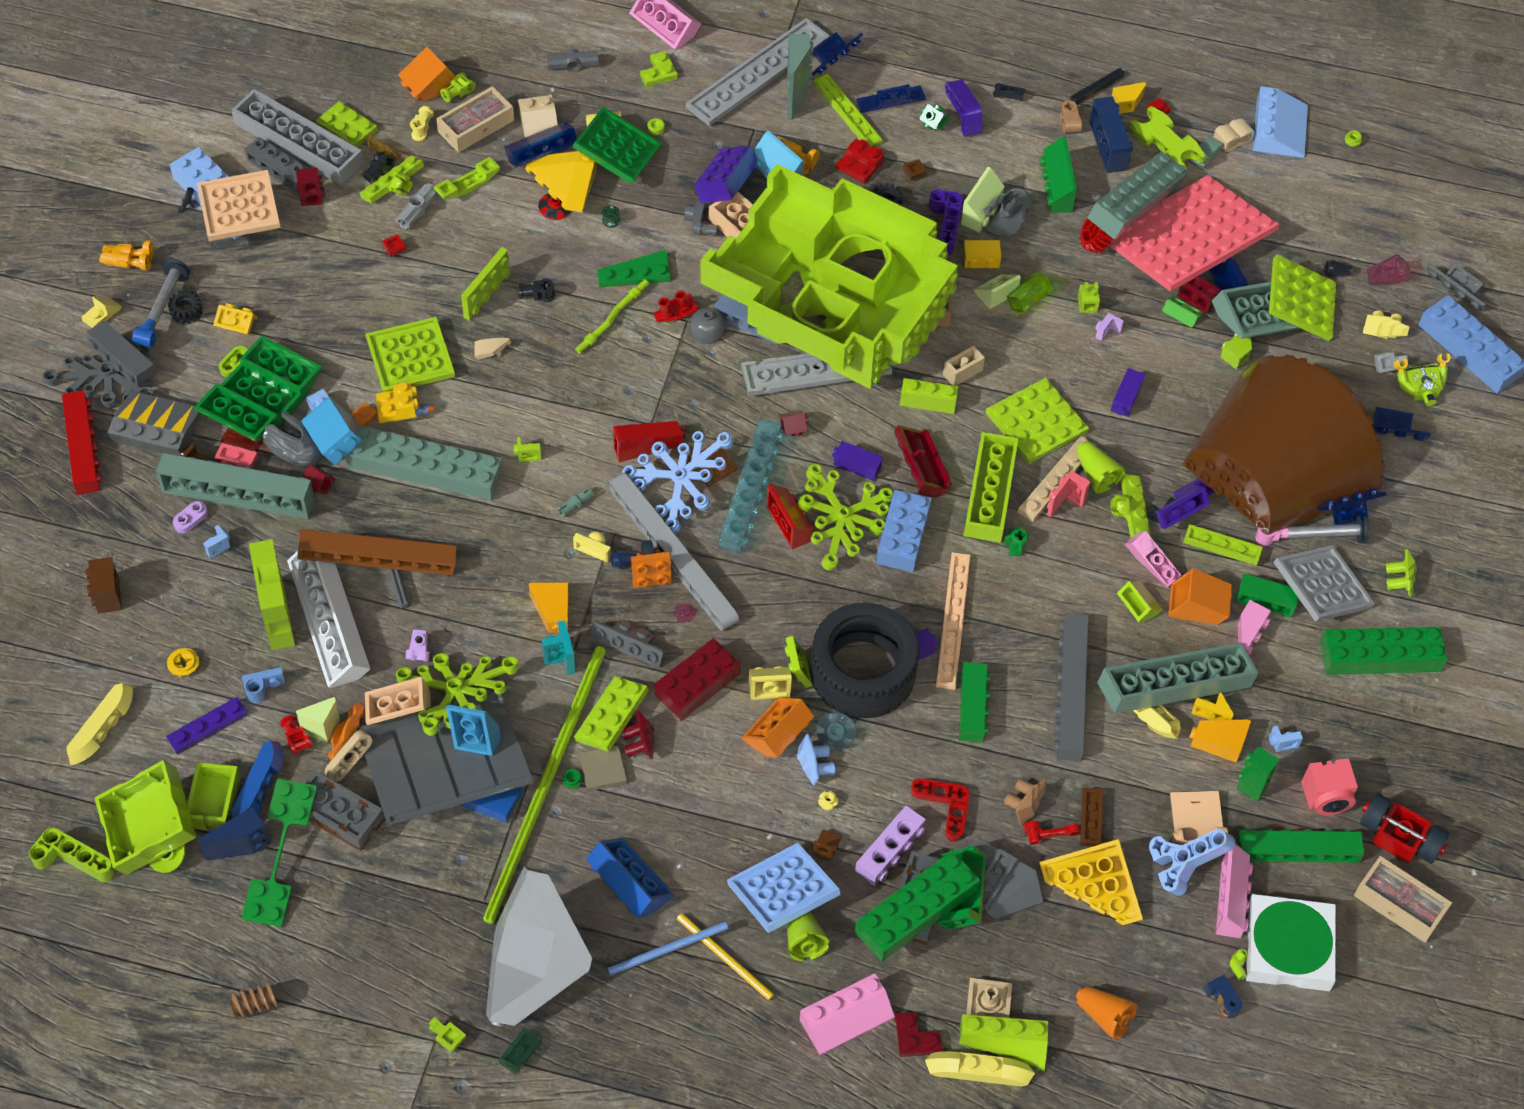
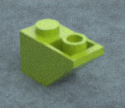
M1235 334L1233 339L1227 340L1222 345L1220 357L1237 370L1249 360L1252 350L1251 337L1241 339Z

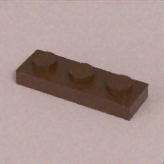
M1084 787L1082 789L1080 846L1093 847L1101 844L1103 789Z

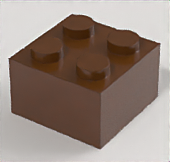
M113 558L88 560L89 568L85 571L87 580L90 585H87V593L89 597L91 596L92 607H96L98 614L122 610L120 580Z

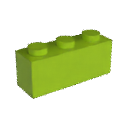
M904 378L900 406L954 414L958 386Z

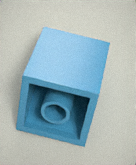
M329 396L301 420L322 455L334 465L363 441L354 417Z

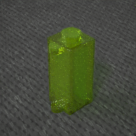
M1034 273L1007 295V299L1012 311H1016L1018 316H1022L1044 296L1049 294L1053 288L1048 275Z

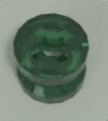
M608 205L603 208L602 222L604 226L614 228L619 225L620 213L616 206Z

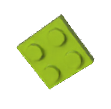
M794 636L787 637L785 651L791 661L788 664L790 672L795 674L797 681L801 682L806 688L813 686L805 650Z

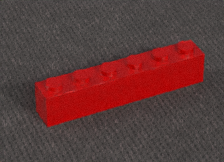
M84 390L62 394L75 492L77 495L100 491L99 484L102 483L100 472H97V468H100L98 457H95V453H98L96 442H93V438H96L94 426L91 427V423H94L93 414L89 412V408H92L91 399L86 397Z

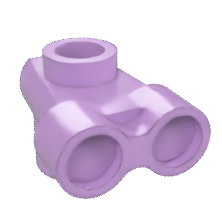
M413 630L409 650H406L405 659L429 661L430 652H427L428 631ZM419 636L423 638V642L420 644L415 641Z

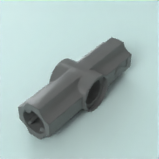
M568 49L564 54L547 55L548 70L567 68L568 71L574 72L578 71L581 67L599 65L598 51L579 52L577 49Z

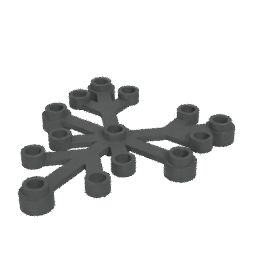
M121 335L136 349L140 346L131 343L128 335ZM147 347L137 349L141 353L147 352L143 354L147 359L150 357ZM85 354L82 357V361L85 366H92L96 369L89 370L75 361L72 356H68L63 360L64 365L67 369H75L76 372L58 374L56 370L48 369L42 375L44 382L49 386L56 385L58 381L77 379L71 386L65 388V393L70 391L76 392L90 377H95L84 386L87 396H93L96 393V387L104 381L105 392L101 395V402L106 408H113L117 403L112 389V379L123 385V402L131 391L154 396L153 389L150 388L152 386L151 378L147 380L148 383L140 385L142 388L137 387L118 374L110 362L103 359V363L94 359L91 354Z

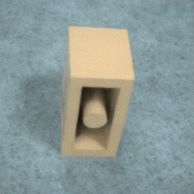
M972 346L945 361L943 376L952 386H957L983 371L985 357L975 346Z

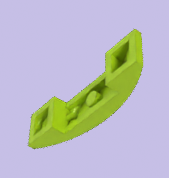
M488 157L477 163L475 170L452 182L447 179L435 185L434 190L443 199H454L464 196L488 182L500 170V166Z

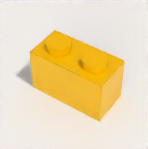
M964 240V268H1000V240Z

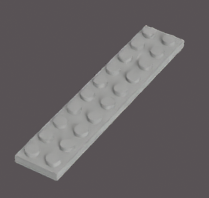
M805 18L686 102V108L705 124L711 126L787 71L789 34H810V41H813V52L830 41V35Z

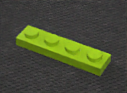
M1191 524L1188 526L1183 542L1255 566L1258 564L1263 548L1262 546Z

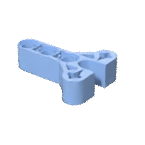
M1221 829L1213 830L1182 846L1173 844L1159 836L1154 837L1149 844L1153 861L1162 866L1173 861L1169 869L1158 874L1163 889L1176 896L1183 895L1187 890V882L1195 868L1231 851L1234 848L1235 839ZM1224 837L1223 843L1220 844V840ZM1206 846V850L1202 853L1203 847Z

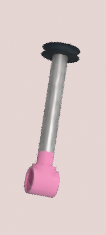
M1358 516L1356 524L1294 526L1269 535L1258 528L1256 541L1263 546H1269L1274 541H1279V538L1356 535L1359 544L1361 541L1366 544L1368 539V523L1366 516H1363V518Z

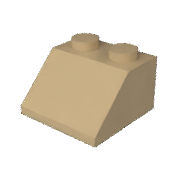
M552 95L518 100L519 116L525 139L559 134Z

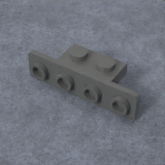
M1430 263L1427 265L1428 274L1433 279L1438 278L1441 280L1442 285L1449 290L1452 288L1456 291V295L1462 300L1467 299L1471 302L1470 305L1474 309H1480L1483 312L1486 310V304L1475 297L1484 286V283L1456 263L1446 274Z
M622 620L613 627L599 621L593 622L589 636L591 639L659 668L661 666L664 650L651 645L654 641V634Z

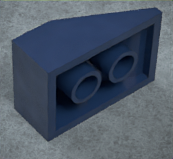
M251 807L199 838L198 842L205 860L208 861L254 854L257 851L264 850L270 844V839L265 824L254 808Z

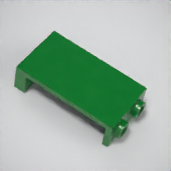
M967 846L964 849L953 850L980 879L978 891L935 922L946 930L981 923L986 854L976 846ZM949 852L941 854V858Z

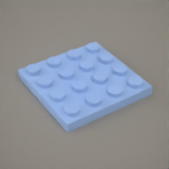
M799 843L727 879L728 886L768 933L840 895L839 888Z

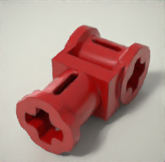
M288 715L280 721V726L285 729L288 746L293 756H296L298 752L307 748L312 749L313 747L303 727H299L296 715Z

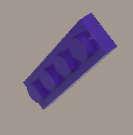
M235 697L172 732L166 738L175 753L179 754L247 716L248 713L239 698Z

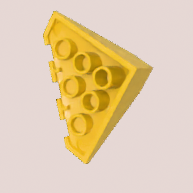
M579 151L529 157L525 169L529 174L533 172L536 175L535 180L542 187L546 185L549 188L548 193L555 200L559 198L563 202L562 207L565 210L583 212L597 172V162Z
M1119 839L1039 862L1045 883L1065 890V894L1076 900H1083L1090 904V907L1094 910L1117 919L1116 922L1122 925L1143 920Z

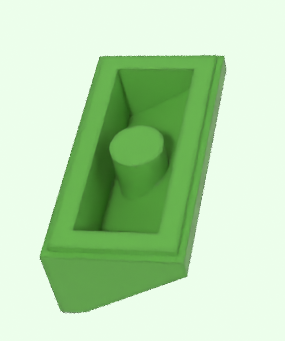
M1175 296L1167 299L1162 309L1164 313L1189 327H1193L1203 315L1201 310Z

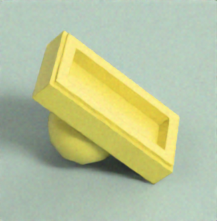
M591 532L588 537L578 533L575 534L573 537L574 549L605 562L610 560L611 547L605 545L606 539L601 532Z

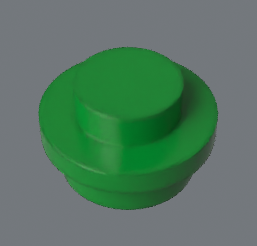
M575 769L566 771L562 777L564 786L569 789L578 788L583 781L581 773Z

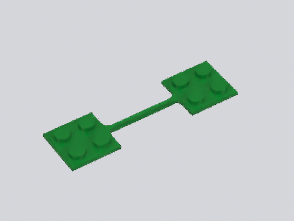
M277 779L267 819L281 821L284 824L271 878L268 881L251 879L241 920L282 927L292 886L278 884L275 878L288 827L291 824L308 826L317 786Z

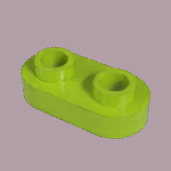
M236 346L219 363V370L222 376L228 377L240 364L239 357H242L248 350L246 347Z

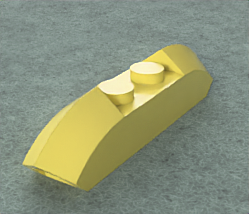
M123 683L114 685L66 747L71 765L86 760L100 748L98 744L105 740L111 727L117 724L119 717L127 713L133 696L132 686Z
M1163 705L1133 710L1155 733L1167 738H1178L1181 730L1180 721Z
M946 1051L931 1053L925 1060L930 1074L937 1077L1021 1087L1028 1085L1035 1074L1028 1064L1004 1057Z

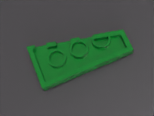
M659 251L598 269L599 288L639 285L644 279L649 284L670 282L667 251Z

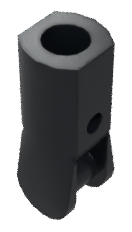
M1001 83L995 84L994 97L1023 101L1025 88L1008 86Z

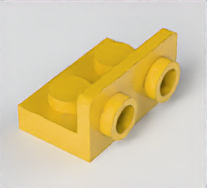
M226 303L225 306H218L213 326L250 335L253 321L257 320L258 316L251 309L243 308L239 310L236 309V306Z

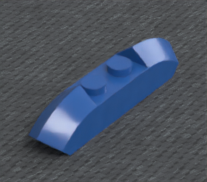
M268 741L263 744L230 812L232 819L251 807L254 808L257 814L260 813L263 807L259 803L264 801L267 786L272 784L274 774L279 773L282 766L283 751L280 742Z

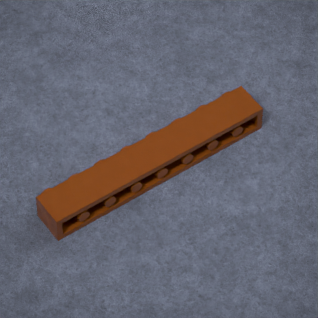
M300 529L297 559L453 576L456 565V546L372 537L369 535L361 536L350 533L343 534L331 531Z

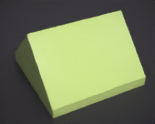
M1000 274L973 290L983 303L991 309L1018 294L1021 277L1016 274Z
M335 697L296 711L299 725L303 727L308 736L327 743L329 742L334 728L340 721Z

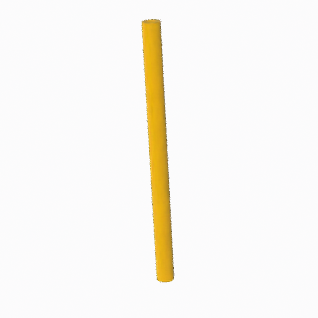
M683 913L677 917V920L693 934L702 931ZM710 937L701 940L767 1000L772 999L774 993Z

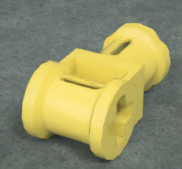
M420 107L419 115H415V118L410 122V127L413 130L411 134L412 139L415 141H423L427 138L428 123L434 116V111L430 107Z

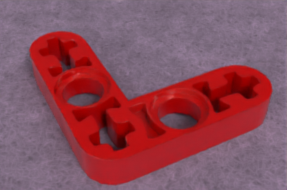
M915 779L911 784L912 796L917 799L949 804L945 836L952 842L961 840L964 833L969 801L968 788L963 785L935 780ZM918 786H922V792L918 791ZM929 787H932L931 794L928 793ZM942 788L946 793L943 796H938L934 790ZM949 790L952 791L951 797H948V796H949ZM958 792L962 793V798H958ZM955 809L961 810L963 815L961 817H954L952 811ZM954 823L958 824L956 834H952Z

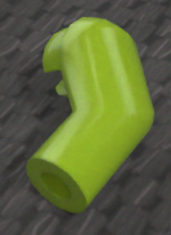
M1242 948L1233 953L1229 962L1238 981L1247 977L1242 966L1248 957V953Z

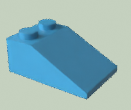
M447 704L446 710L454 748L493 756L501 740L499 725L486 711Z

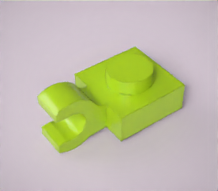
M434 1017L428 1023L430 1025L429 1029L438 1034L435 1037L436 1041L451 1053L466 1038V1034L451 1022L445 1026Z

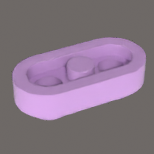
M195 501L174 517L173 525L175 530L179 533H187L198 525L208 515L206 505L200 501Z

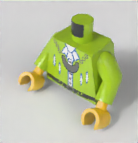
M1442 353L1437 356L1440 366L1436 363L1407 367V359H1401L1402 366H1400L1399 360H1396L1394 368L1399 370L1397 376L1400 389L1410 395L1414 401L1424 400L1426 406L1436 404L1435 398L1444 389L1447 380L1448 367L1446 363L1451 358L1450 354H1446L1445 361L1442 360Z

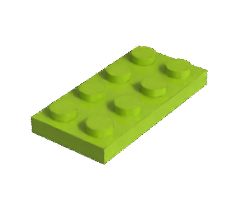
M501 247L461 295L463 316L470 321L474 315L478 314L481 306L489 301L492 293L497 291L502 281L509 277L510 267L507 249Z
M614 676L575 734L576 742L609 752L649 692L648 687Z

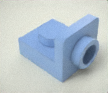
M219 525L215 526L217 536L211 537L203 543L210 559L231 548L229 544L230 535L226 529L222 530Z
M1273 726L1269 734L1270 744L1274 745L1276 752L1299 748L1303 739L1300 731L1294 733L1290 731L1281 735L1278 726Z

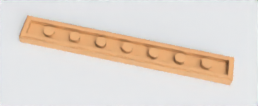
M954 552L951 554L936 681L937 688L956 689L971 557L969 554Z

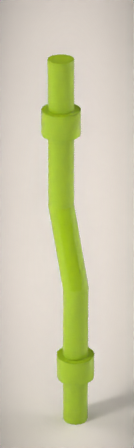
M644 279L638 286L630 289L628 295L613 308L605 322L593 333L585 336L584 341L575 350L580 354L588 346H592L597 341V338L611 326L619 312L633 299H637L641 295V292L649 285V282Z

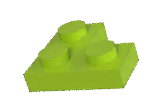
M666 51L650 55L653 68L640 71V77L645 87L677 79V72Z

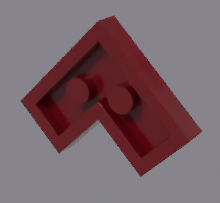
M916 1012L895 1014L899 1057L925 1056L935 1052H942L940 1031L919 1032Z

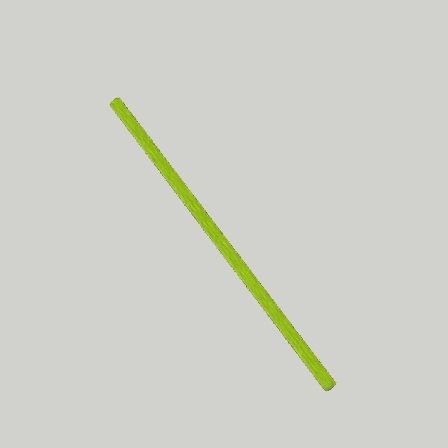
M595 647L483 919L486 923L493 924L496 920L606 653L604 647Z

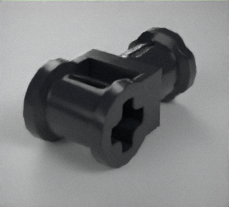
M377 152L369 163L371 167L367 171L362 172L363 178L370 184L374 183L380 174L385 175L388 170L395 167V156L385 154L384 152Z
M550 279L533 281V285L519 283V299L534 297V301L551 302L555 298L554 284Z

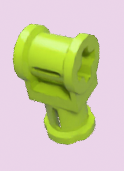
M461 72L450 81L451 85L440 90V94L448 103L457 95L463 97L472 93L476 83L473 80H469L464 72Z

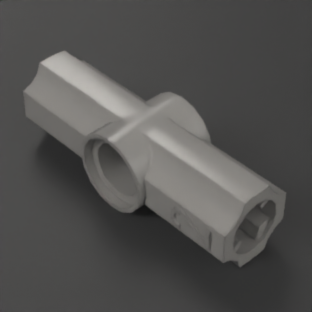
M430 183L424 184L417 194L409 198V204L396 218V222L401 228H410L417 218L425 215L426 207L438 194L434 190V185Z

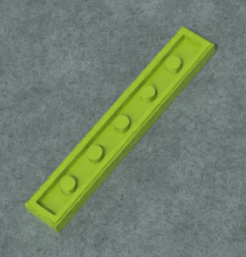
M828 73L813 80L816 88L859 140H866L869 146L873 148L882 144L883 139Z

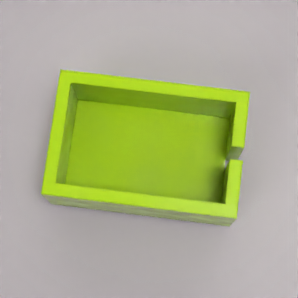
M208 763L196 764L187 803L194 829L207 830V827H210V830L213 831L232 819L230 812L236 802L241 779L238 766Z

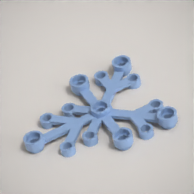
M700 431L695 432L692 436L695 442L692 461L687 465L690 448L686 443L678 446L680 456L677 466L669 456L667 446L663 442H656L652 446V453L655 457L662 458L672 471L656 470L646 454H641L638 457L639 464L646 469H636L632 465H628L623 469L622 473L624 472L632 482L634 481L639 491L645 490L646 486L656 478H668L675 482L673 498L664 505H657L655 507L657 513L660 509H664L662 513H658L661 518L665 517L670 510V516L665 523L669 527V524L674 522V525L669 527L674 534L678 533L681 529V524L677 520L678 511L680 510V514L684 519H689L693 515L691 508L686 506L681 500L683 485L695 498L694 504L699 510L704 511L710 507L711 501L708 496L700 494L690 480L708 482L712 478L711 473L707 469H703L700 472L691 471L696 467L725 469L727 464L722 457H718L715 460L706 459L720 448L728 449L733 445L734 440L729 433L723 432L719 434L717 441L701 453L705 436ZM683 448H687L686 451L681 452ZM719 462H723L721 466H717ZM705 473H708V476L706 478H703V475ZM704 498L702 503H698L700 499ZM686 510H689V513L687 515H684V512Z

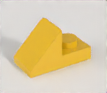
M1221 692L1216 704L1211 703L1207 699L1196 698L1191 714L1208 720H1232L1233 712Z

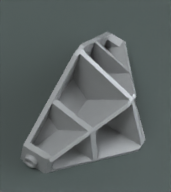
M524 866L497 922L493 941L486 1016L491 1021V1024L503 1027L504 1024L515 1026L590 969L592 957L545 870Z

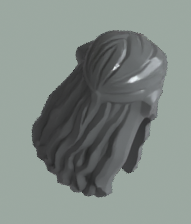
M1012 188L1005 195L999 196L983 210L984 214H990L1000 203L1001 208L991 223L986 226L987 231L998 237L1018 233L1025 222L1028 210L1033 208L1032 199L1028 192L1023 188Z
M287 411L282 413V417L298 429L302 436L288 427H284L281 430L273 424L265 427L262 436L263 442L272 453L281 459L293 462L303 468H308L309 464L315 465L320 461L322 453L309 436L305 426Z

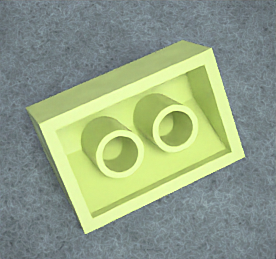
M990 167L986 168L964 201L961 225L979 233L983 227L988 225L990 216L995 215L998 206L990 214H984L983 210L999 196L1005 195V186Z

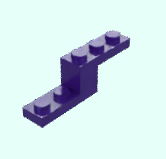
M1199 478L1174 491L1176 500L1155 511L1161 528L1166 529L1210 505L1208 496L1214 493V491Z

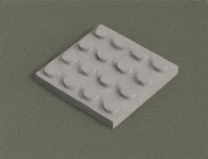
M1333 545L1278 557L1273 562L1315 622L1370 609L1375 604Z

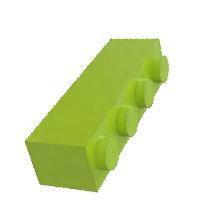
M962 1014L959 1044L983 1052L988 1051L997 1054L998 1057L1015 1059L1035 1066L1038 1070L1045 1071L1048 1021Z

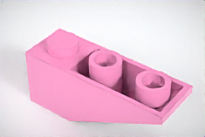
M1146 531L1137 532L1125 543V546L1134 557L1166 587H1169L1181 576Z
M1251 600L1241 613L1238 622V643L1243 645L1248 656H1250L1254 648L1252 644L1254 642L1258 643L1262 636L1260 631L1262 628L1266 630L1271 621L1268 618L1271 611Z

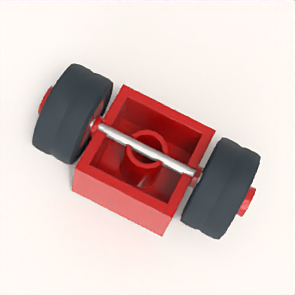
M1377 793L1371 802L1367 801L1362 810L1365 814L1360 824L1375 832L1381 821H1383L1372 842L1374 845L1408 864L1420 843L1423 845L1417 855L1419 858L1432 864L1438 854L1442 856L1447 847L1445 844L1449 836L1447 830L1434 825L1428 836H1426L1432 824L1431 821L1397 802L1394 803L1389 814H1386L1392 800L1380 793Z

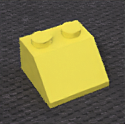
M777 666L766 669L761 667L749 669L751 700L775 699L778 697L790 698L792 677L789 667Z

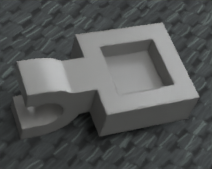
M1392 351L1374 355L1377 373L1396 370L1394 368L1396 360H1399L1400 364L1403 358L1408 361L1407 355H1402L1401 353L1394 355Z

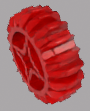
M1088 218L1084 220V224L1081 226L1082 230L1080 231L1081 236L1079 237V240H1081L1080 245L1089 252L1102 253L1103 250L1107 249L1108 245H1111V241L1114 239Z

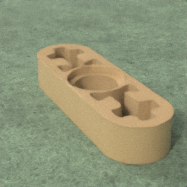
M364 730L355 732L326 766L325 775L334 782L341 781L371 746V736ZM353 753L350 759L344 760L346 754Z

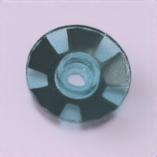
M829 713L818 721L816 735L823 745L833 749H840L853 742L856 735V727L848 716L841 713Z

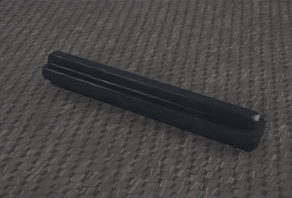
M1117 68L1070 96V100L1078 104L1122 78L1124 71L1121 68Z

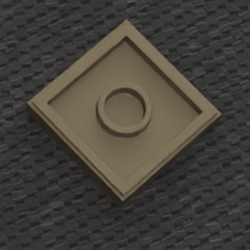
M613 746L609 752L597 749L579 753L587 791L627 784L619 746Z

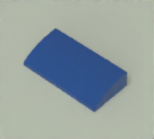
M517 787L460 805L508 823L524 788Z

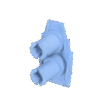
M806 734L798 747L797 758L807 777L815 785L819 775H834L835 765L833 762L817 763L816 758H828L830 754L828 745L813 746L810 736Z

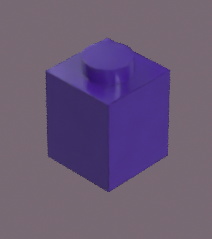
M928 628L916 632L915 635L919 642V659L934 654L937 645L935 635L931 634Z

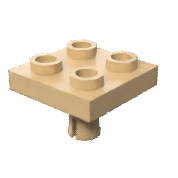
M970 978L966 1015L1009 1018L1012 983Z

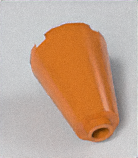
M1090 986L1082 987L1076 995L1077 1004L1110 1038L1115 1040L1122 1037L1128 1030L1129 1026L1126 1024L1129 1019L1134 1020L1138 1005L1132 1000Z

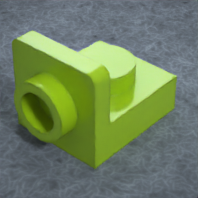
M517 437V444H514V455H518L519 462L541 460L540 443L521 445V438Z

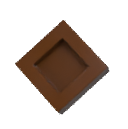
M919 159L903 165V169L911 181L927 174V170Z

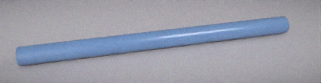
M726 921L608 967L610 976L728 929Z

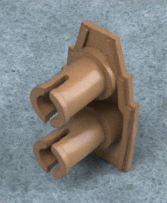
M1019 779L1015 789L1026 794L1025 797L1021 799L1011 793L1006 796L1004 803L1006 806L1016 809L1020 825H1023L1035 815L1036 809L1046 792L1047 785L1045 779H1042L1035 785L1024 779Z

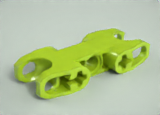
M1150 106L1147 108V115L1151 121L1147 123H1140L1133 119L1129 121V128L1144 147H1148L1153 143L1159 150L1169 155L1177 164L1182 165L1185 170H1187V167L1183 162L1188 159H1193L1199 163L1206 161V155L1191 136L1187 135L1181 139L1171 130L1174 128V124L1164 112Z

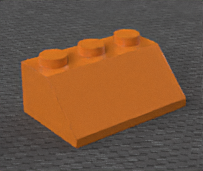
M778 697L741 738L764 756L777 758L784 753L785 748L797 739V735L808 727L809 722L814 716L802 699Z

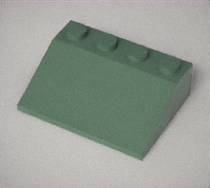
M789 34L787 68L788 120H792L806 98L808 88H811V77L809 76H812V65L809 64H813V54H810V52H813V41H810V34Z
M1271 282L1222 290L1212 300L1218 317L1241 339L1299 329V327L1269 314Z

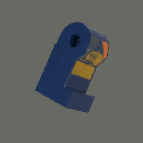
M1225 974L1206 984L1204 992L1207 997L1213 995L1221 1006V1013L1227 1018H1235L1242 1008V1001Z

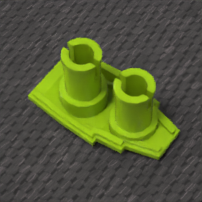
M1406 549L1403 561L1386 562L1387 574L1404 572L1406 574L1401 578H1387L1388 590L1405 588L1408 591V596L1411 597L1414 591L1417 567L1412 555Z

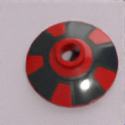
M549 193L545 194L538 204L539 212L550 220H561L572 213V211L565 210L562 207L563 202L559 198L555 200Z

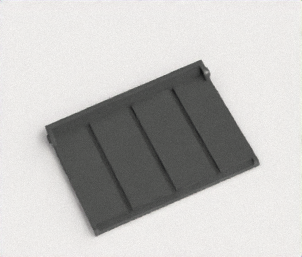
M494 689L486 690L487 699L484 701H477L475 696L472 695L465 696L468 703H473L476 706V710L486 711L499 725L501 740L493 756L455 749L451 729L445 727L444 717L438 723L439 730L437 734L433 736L424 733L422 723L418 717L420 711L357 728V731L364 730L372 738V744L364 754L387 826L533 783L528 765L505 709L503 694H496ZM457 699L452 700L450 704L460 706ZM440 704L433 705V706H431V707H429V708H427V709L433 708V707L438 706V705H440Z

